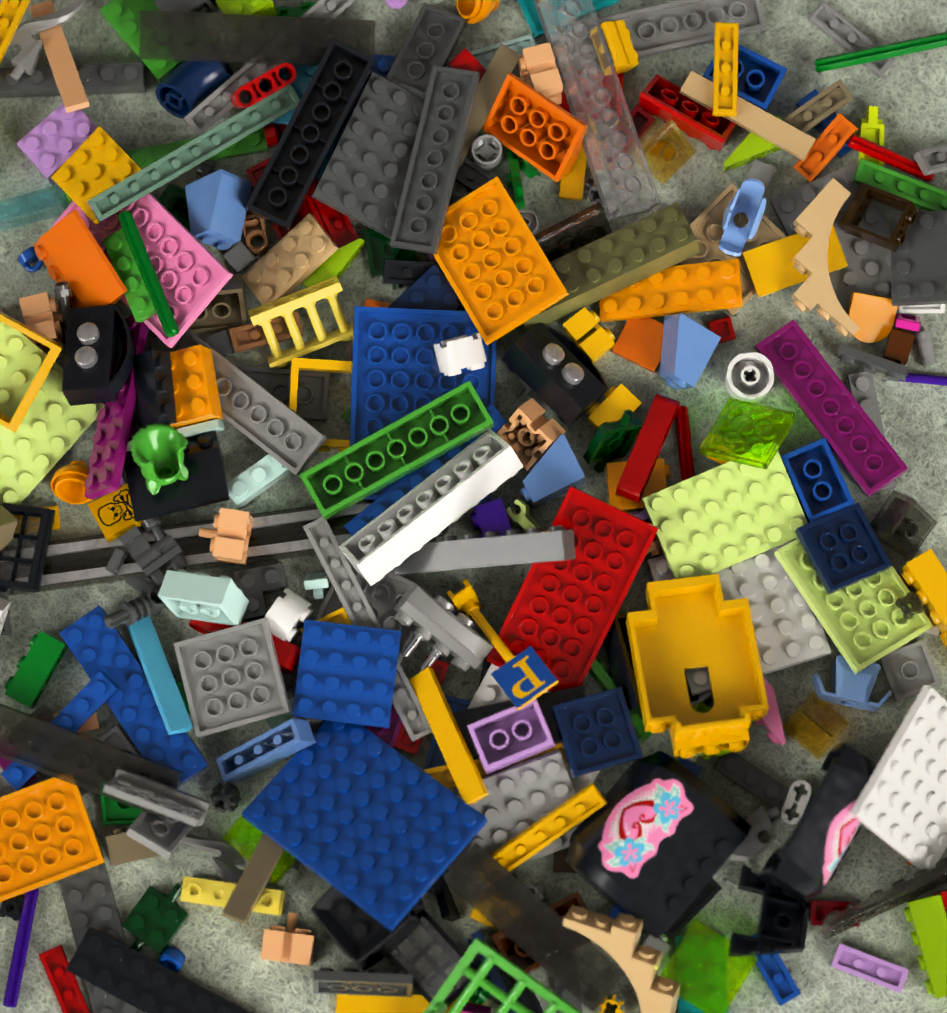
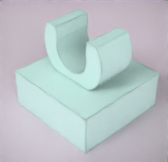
M307 573L304 579L305 590L313 589L314 599L325 598L326 588H329L331 584L327 573Z

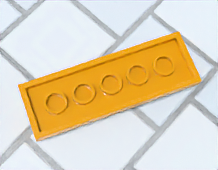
M739 259L671 266L599 300L600 321L611 322L743 307Z

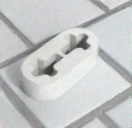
M797 780L790 785L780 811L781 819L786 824H797L803 815L812 791L808 782ZM802 784L804 785L803 790L807 791L806 795H801L799 801H796L797 792L793 791L794 787H799ZM793 803L797 804L795 813L798 814V817L788 820L785 810H790Z

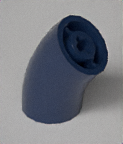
M210 41L185 59L158 84L155 90L156 97L166 111L175 117L183 119L232 77L234 72L221 51Z

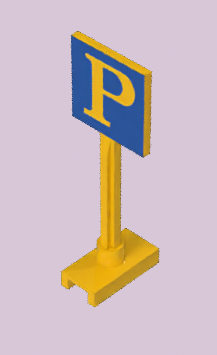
M465 579L462 581L465 588L455 595L450 590L447 592V595L457 614L461 612L468 617H472L506 663L491 673V675L519 711L557 684L558 680L531 646L517 656L510 652L479 611L482 605L471 584Z

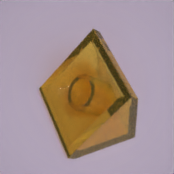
M670 120L638 152L637 161L663 185L695 153V150L676 123Z
M812 691L782 727L788 735L818 760L837 740L849 722L823 700H819Z

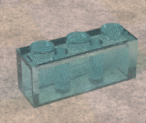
M55 185L0 201V232L61 216L66 209L58 186Z

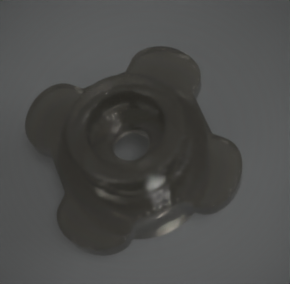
M908 592L904 598H898L895 602L896 606L902 610L903 617L908 620L914 614H920L924 610L921 599L913 592Z

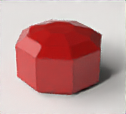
M275 123L267 124L264 126L267 146L269 148L276 147L280 140L279 129Z

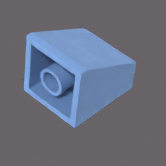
M220 169L185 185L191 234L202 243L216 247L218 250H227L232 245L240 242L247 212L245 206L250 198L252 182Z
M682 313L666 316L663 325L659 375L660 378L665 380L664 384L673 390L678 388L683 390L685 388H694L721 337Z
M564 434L557 438L523 480L522 489H520L521 496L528 505L531 504L533 509L567 493L570 485L577 488L585 483V475Z

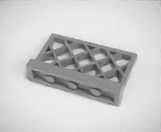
M120 767L117 769L115 777L106 783L103 789L105 793L195 827L203 825L211 803L205 799Z

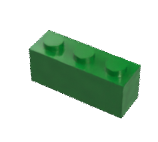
M42 631L38 635H33L28 645L31 647L26 656L22 655L16 666L19 668L14 677L10 676L4 687L6 689L5 695L30 709H34L68 649L66 644Z

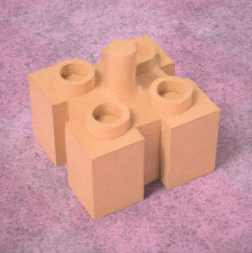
M550 42L522 49V58L519 59L520 68H518L520 77L518 78L554 103L561 104L563 84L555 64Z
M47 292L19 298L25 325L64 346L63 325L61 326V323H63L60 305L56 303L55 298H50ZM30 338V339H31L35 344H37L43 351H49V350H50V348H48L47 346H45V345L39 343L38 341H36V340Z
M533 398L521 405L508 419L509 422L497 433L499 437L512 447L527 471L535 466L557 438L566 432L553 418L548 420L543 415L545 410Z
M220 508L219 514L216 513L214 517L213 527L216 529L201 527L199 537L211 538L210 552H212L213 557L218 562L246 565L253 517L247 511Z
M289 912L287 927L271 925V929L264 930L260 959L313 965L316 935H311L312 930L296 928L298 913Z

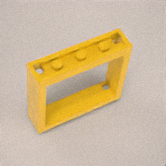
M0 311L1 322L50 348L13 418L0 412V425L16 432L64 346Z
M292 358L288 407L294 412L297 410L299 370L352 374V361ZM326 439L317 452H330V448L339 449L340 453L349 448V440Z

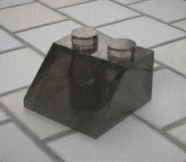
M893 490L870 525L881 543L908 561H911L937 522L913 498Z

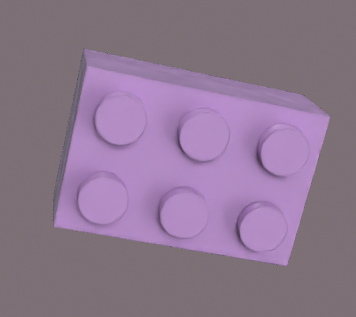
M62 103L16 144L28 160L52 184L55 181L51 176L97 127L81 109L66 113Z
M536 699L519 711L514 706L467 725L487 774L556 747Z

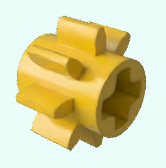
M603 994L604 1002L602 1004L596 1003L598 1007H601V1011L598 1013H604V1009L607 1008V1002L617 1005V1008L614 1009L615 1013H625L620 1010V1006L624 1004V1001L617 1003L615 1001L616 994L612 995V999H607Z

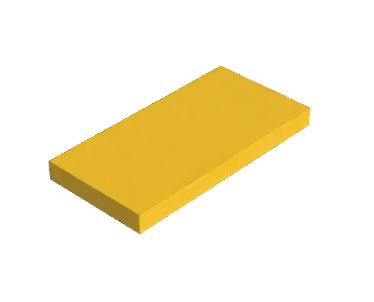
M833 225L828 243L829 273L848 266ZM796 233L742 252V257L757 298L806 281L809 276L806 273L805 275L800 274L793 267L792 259L810 240L807 236L803 238Z

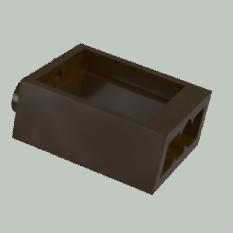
M861 182L840 224L844 232L896 252L898 246L904 243L906 230L909 224L912 225L914 223L917 210L912 201ZM871 200L903 211L890 239L858 227Z

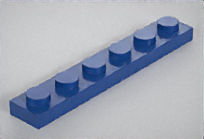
M99 671L1 775L16 791L21 790L119 687L103 671Z

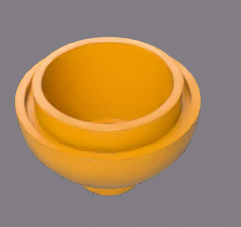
M456 0V6L460 17L467 20L466 23L475 24L486 19L491 11H495L499 6V0Z
M75 460L58 469L51 480L52 492L59 499L70 504H84L94 500L84 497L86 489L85 480L89 473L88 465L83 461Z

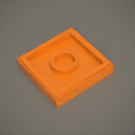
M650 317L628 319L612 349V353L654 373L661 361L664 324Z

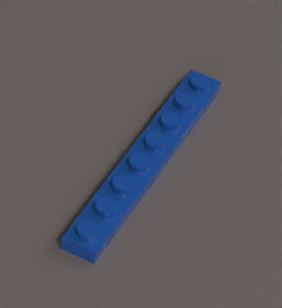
M491 404L486 410L494 422V427L491 430L496 433L507 421ZM484 433L400 479L349 521L344 528L351 536L356 534Z

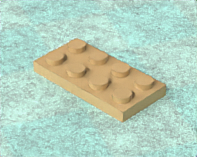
M309 213L242 275L243 280L263 305L289 295L339 248L316 218Z

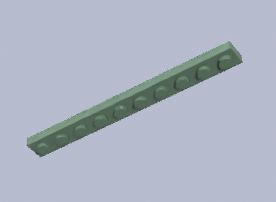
M288 84L93 197L87 203L98 222H101L298 106L300 99L292 85Z

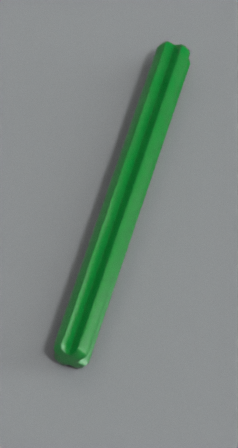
M947 32L818 58L815 60V69L820 73L947 46Z
M125 210L118 214V220L165 335L174 337L179 333V328L131 212Z

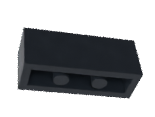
M151 350L134 355L133 367L139 427H146V425L163 423L165 425L177 423L170 351Z

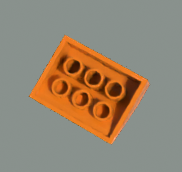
M510 72L500 89L482 131L496 137L502 145L558 182L571 172L580 154L587 125Z
M76 209L42 235L33 245L37 257L43 260L47 266L49 276L57 283H69L71 295L68 297L73 308L114 305L128 291Z

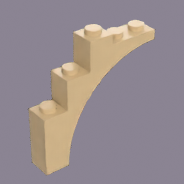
M833 178L793 222L794 230L801 237L806 238L807 236L810 239L792 259L793 267L800 274L805 275L806 273L809 277L790 298L793 300L792 304L801 312L805 310L809 313L816 307L818 309L816 311L817 314L825 321L830 320L836 325L834 328L843 337L847 335L851 338L859 330V327L851 320L838 301L828 270V243L832 225L843 203L851 193Z
M572 905L564 917L563 926L586 936L598 944L620 965L635 989L641 1013H675L681 983L659 976L658 971L662 952L639 944L643 920L623 913H619L618 917L613 919L607 915L587 910L584 907Z

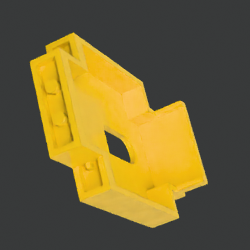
M719 574L647 582L645 595L648 610L629 612L626 617L644 730L651 731L652 733H661L669 728L674 756H681V758H691L697 753L714 755L718 754L720 750L729 749L730 752L744 750V747L748 746L750 740L748 729L751 721L762 719L763 716H766L769 709L748 598L724 601ZM708 667L714 706L709 712L699 713L691 707L684 672L686 669Z

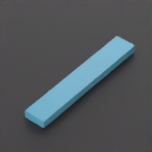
M143 617L131 626L126 625L168 735L191 731L193 728L151 617Z

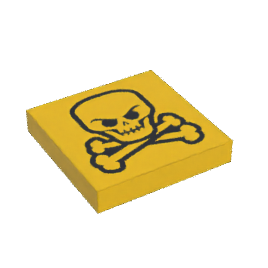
M128 484L87 504L108 543L120 537L135 525L137 527L141 526V523L144 521L135 522Z

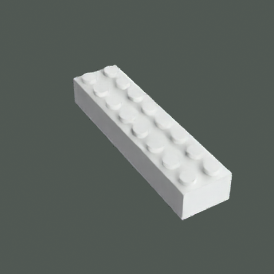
M489 429L341 544L339 548L352 567L372 586L374 583L382 580L393 568L401 565L411 554L419 551L425 543L438 536L448 525L457 521L462 514L475 507L485 496L497 490L508 478L515 476L524 466L512 447L494 431Z

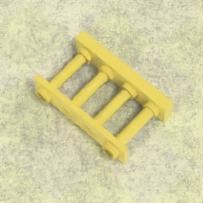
M337 276L248 310L253 326L257 324L262 326L273 355L266 357L270 368L283 367L292 358H298L338 341L346 342L353 339V323L348 325L337 298L338 293L343 291ZM323 298L328 299L339 327L328 333L325 332L315 307L316 301ZM300 307L306 308L317 336L306 342H303L292 314L295 309ZM278 316L284 317L295 345L281 351L270 323L273 318Z
M184 876L180 901L225 907L237 884ZM264 888L252 912L282 915L286 891Z

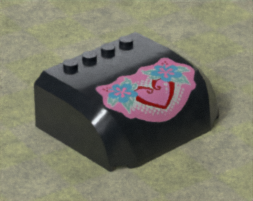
M844 742L831 748L820 768L821 771L826 773L780 855L771 853L760 875L801 899H808L821 894L827 882L831 881L834 877L839 861L843 860L847 854L852 838L855 839L861 829V822L849 813L877 764Z
M658 750L656 753L635 760L604 795L607 804L583 820L574 830L569 840L570 845L564 861L619 912L643 920L641 932L657 939L672 926L744 841L752 826L691 770L670 755Z

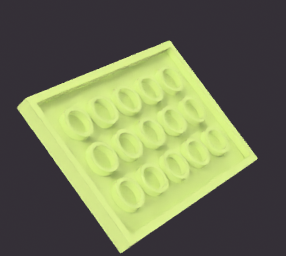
M775 442L641 498L651 524L659 528L656 536L674 579L716 573L798 538L795 530L808 524Z
M798 538L774 553L855 674L933 627V624L893 566L888 570L828 595Z

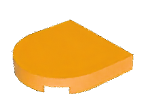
M851 292L847 314L859 327V330L853 335L856 339L865 343H875L881 341L890 333L898 307L892 306V298Z

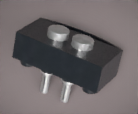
M115 304L68 309L62 393L70 406L117 402V394L130 374L135 355L134 338L123 314ZM125 331L127 334L128 346L124 362L121 366L123 358V345L121 339L122 332Z
M539 323L518 339L502 358L507 364L508 369L516 373L524 381V386L516 395L517 398L523 400L532 389L541 398L539 405L544 410L549 406L558 415V418L568 426H571L587 413L608 390L602 375L591 360L568 338L543 323Z

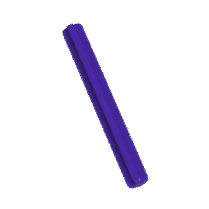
M38 888L24 893V903L21 909V918L19 919L3 1000V1006L16 1008L39 894Z

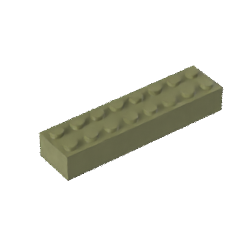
M678 202L551 261L552 267L569 295L524 322L527 333L539 323L548 325L701 253L697 239Z

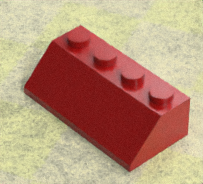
M656 74L641 92L638 105L644 108L647 113L663 119L668 125L675 126L684 131L687 136L696 138L705 143L708 148L720 152L729 140L736 124L722 116H712V110L679 93L681 87Z

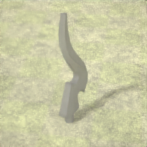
M75 0L59 11L27 20L18 26L9 45L10 50L14 47L21 49V52L11 60L12 65L15 67L10 74L13 79L18 80L23 73L31 76L34 72L43 44L41 40L33 39V36L66 22L80 11L87 0Z
M761 805L745 819L752 827L747 837L728 860L746 861L757 856L765 848L768 842H760L757 834L762 830L774 827L771 819L781 815L777 806L765 811L763 805Z
M191 834L186 835L181 842L182 844L218 856H213L211 865L223 882L238 883L243 870L235 865L245 867L246 861L237 849L220 841Z

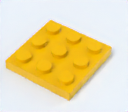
M99 126L51 178L94 223L98 224L99 222L87 201L142 170V168Z

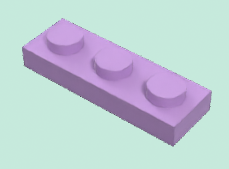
M840 943L837 946L831 963V967L899 993L902 991L909 971L906 968Z

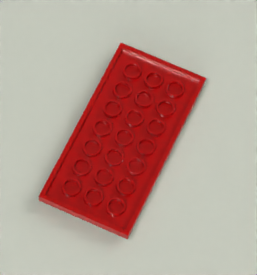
M571 485L551 526L564 525V530H573L576 559L532 563L498 633V636L514 656H517L530 646L534 649L558 680L557 684L548 689L550 692L582 686L659 529ZM493 647L488 653L486 661L501 667L506 662L495 647Z

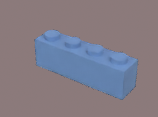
M292 718L216 758V762L223 781L239 783L316 743L308 720Z

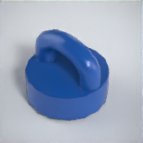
M34 246L26 249L18 257V262L21 266L31 273L38 271L44 263L43 260L37 257ZM36 260H38V262H37V264H36L35 266H33V267L30 266V265L33 264Z
M167 947L159 958V964L177 973L183 967L186 957L178 948Z

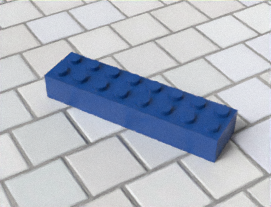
M99 605L59 633L91 680L99 671H103L119 687L106 703L160 783L178 789L210 765L188 732L168 735L141 663L116 627L110 629L105 626L104 617L107 616V613Z

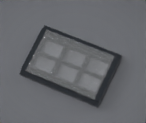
M1 504L18 520L13 539L0 551V589L40 592L56 511L48 508Z
M423 909L416 915L421 920V924L387 957L400 971L413 974V986L431 1003L463 957L464 952ZM471 961L469 966L473 968L475 971H477L478 968ZM462 974L445 999L448 1002V1007L460 996L471 980L464 974Z

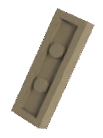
M839 79L783 118L782 121L807 133L853 101L854 97L842 80Z

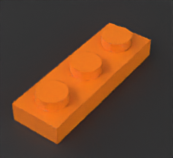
M839 113L814 142L805 160L802 161L800 159L793 168L811 183L859 128L843 114Z

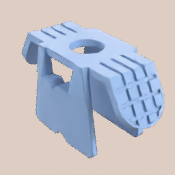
M754 178L745 179L726 207L721 229L724 230L719 244V249L724 253L732 256H741L746 239L751 240L756 235L766 207V198L763 197L762 199L765 186L761 181ZM743 213L748 217V224L745 227L740 228L734 224L733 218L736 214Z
M838 655L836 661L831 663V693L824 690L820 676L817 673L812 674V682L818 699L833 704L875 712L893 693L889 690L878 703L868 701L880 670V665L876 663L855 674L845 658Z

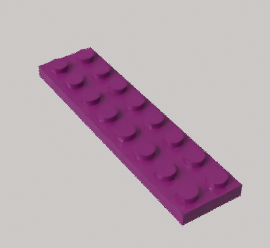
M133 315L128 316L125 320L134 338L135 355L144 353L149 327L144 322H136ZM125 331L122 332L121 339L123 345V358L121 366L124 362L128 346L127 334ZM133 365L126 382L117 394V402L103 403L105 406L100 409L97 415V430L93 437L94 446L92 455L89 458V473L85 480L86 489L84 497L89 499L98 498L120 488L136 400Z
M792 320L755 345V350L769 359L773 366L774 375L822 438H826L829 447L867 497H870L908 470L902 459L795 320Z

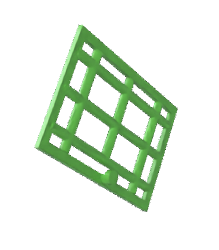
M478 937L472 942L424 1011V1013H445L448 1009V1002L445 999L462 974H464L471 980L448 1013H460L478 986L502 1002L495 1013H507L510 1008L517 1013H534L517 1001V998L526 986L549 1002L543 1013H555L557 1009L563 1013L581 1012ZM479 952L486 959L479 969L475 971L469 964ZM494 964L518 980L509 994L485 978Z

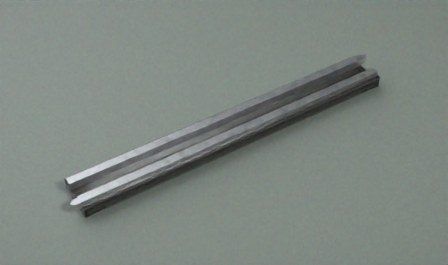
M364 499L327 519L339 545L352 537L344 526L370 505V503H365ZM316 505L251 514L253 523L246 564L317 555L303 526L322 517ZM214 519L160 526L168 536L176 540L184 551V557L189 566L185 571L194 572L239 565L218 562L213 557L212 552H210L211 538L199 537L201 527L216 529L213 527ZM139 529L150 545L157 542L151 531L146 532L144 529ZM104 534L50 541L40 592L125 581L129 575L141 578L148 577L118 538L109 543ZM35 543L22 545L20 557L32 559ZM17 546L4 547L2 555L15 557ZM118 548L124 551L127 557L115 576L107 572L105 568L115 549ZM1 560L0 579L10 580L14 562ZM18 562L15 581L28 582L31 568L30 563ZM172 564L164 569L165 572L167 570L176 571ZM8 590V596H17L34 593L26 591Z

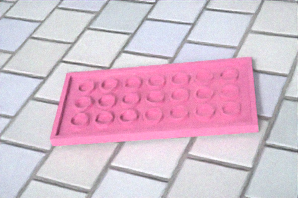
M151 193L98 224L94 223L72 201L53 224L55 226L76 209L113 267L103 239L122 228L118 220L119 213L125 210L131 212L179 328V333L174 337L166 336L157 314L145 320L144 323L170 348L177 343L233 276ZM124 294L121 297V299L130 308L126 296Z

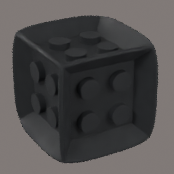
M333 886L311 908L333 940L361 970H367L381 961L406 940L421 924V920L411 909L397 926L390 931Z

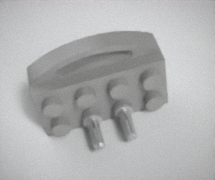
M411 586L393 608L398 612L394 618L404 626L413 624L416 627L413 632L415 634L401 652L404 657L408 658L421 640L428 642L431 639L435 642L432 646L433 651L421 665V670L431 667L440 655L447 657L449 654L454 657L450 663L458 670L466 672L468 669H477L494 647L473 630L476 624L468 616L461 612L455 616L452 613L454 606L440 595L433 598L419 586Z

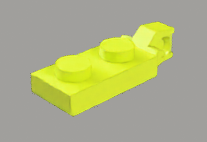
M868 106L866 108L865 118H861L859 136L884 147L885 124H883V120L878 119V106ZM858 151V164L862 158L883 166L882 161Z

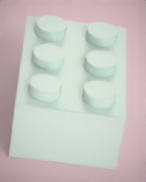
M182 569L177 571L167 570L158 593V597L177 618L231 626L241 625L249 603L242 590L234 584L233 579L224 575L213 577L203 572L192 574Z

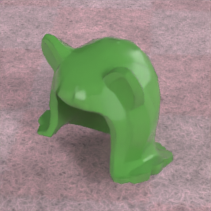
M154 423L146 425V428H140L139 432H136V435L131 440L130 450L135 463L140 466L141 473L146 479L147 489L152 495H156L161 486L169 485L178 479L182 481L188 479V470L183 464V449L188 445V441L184 435L178 433V429L171 425Z

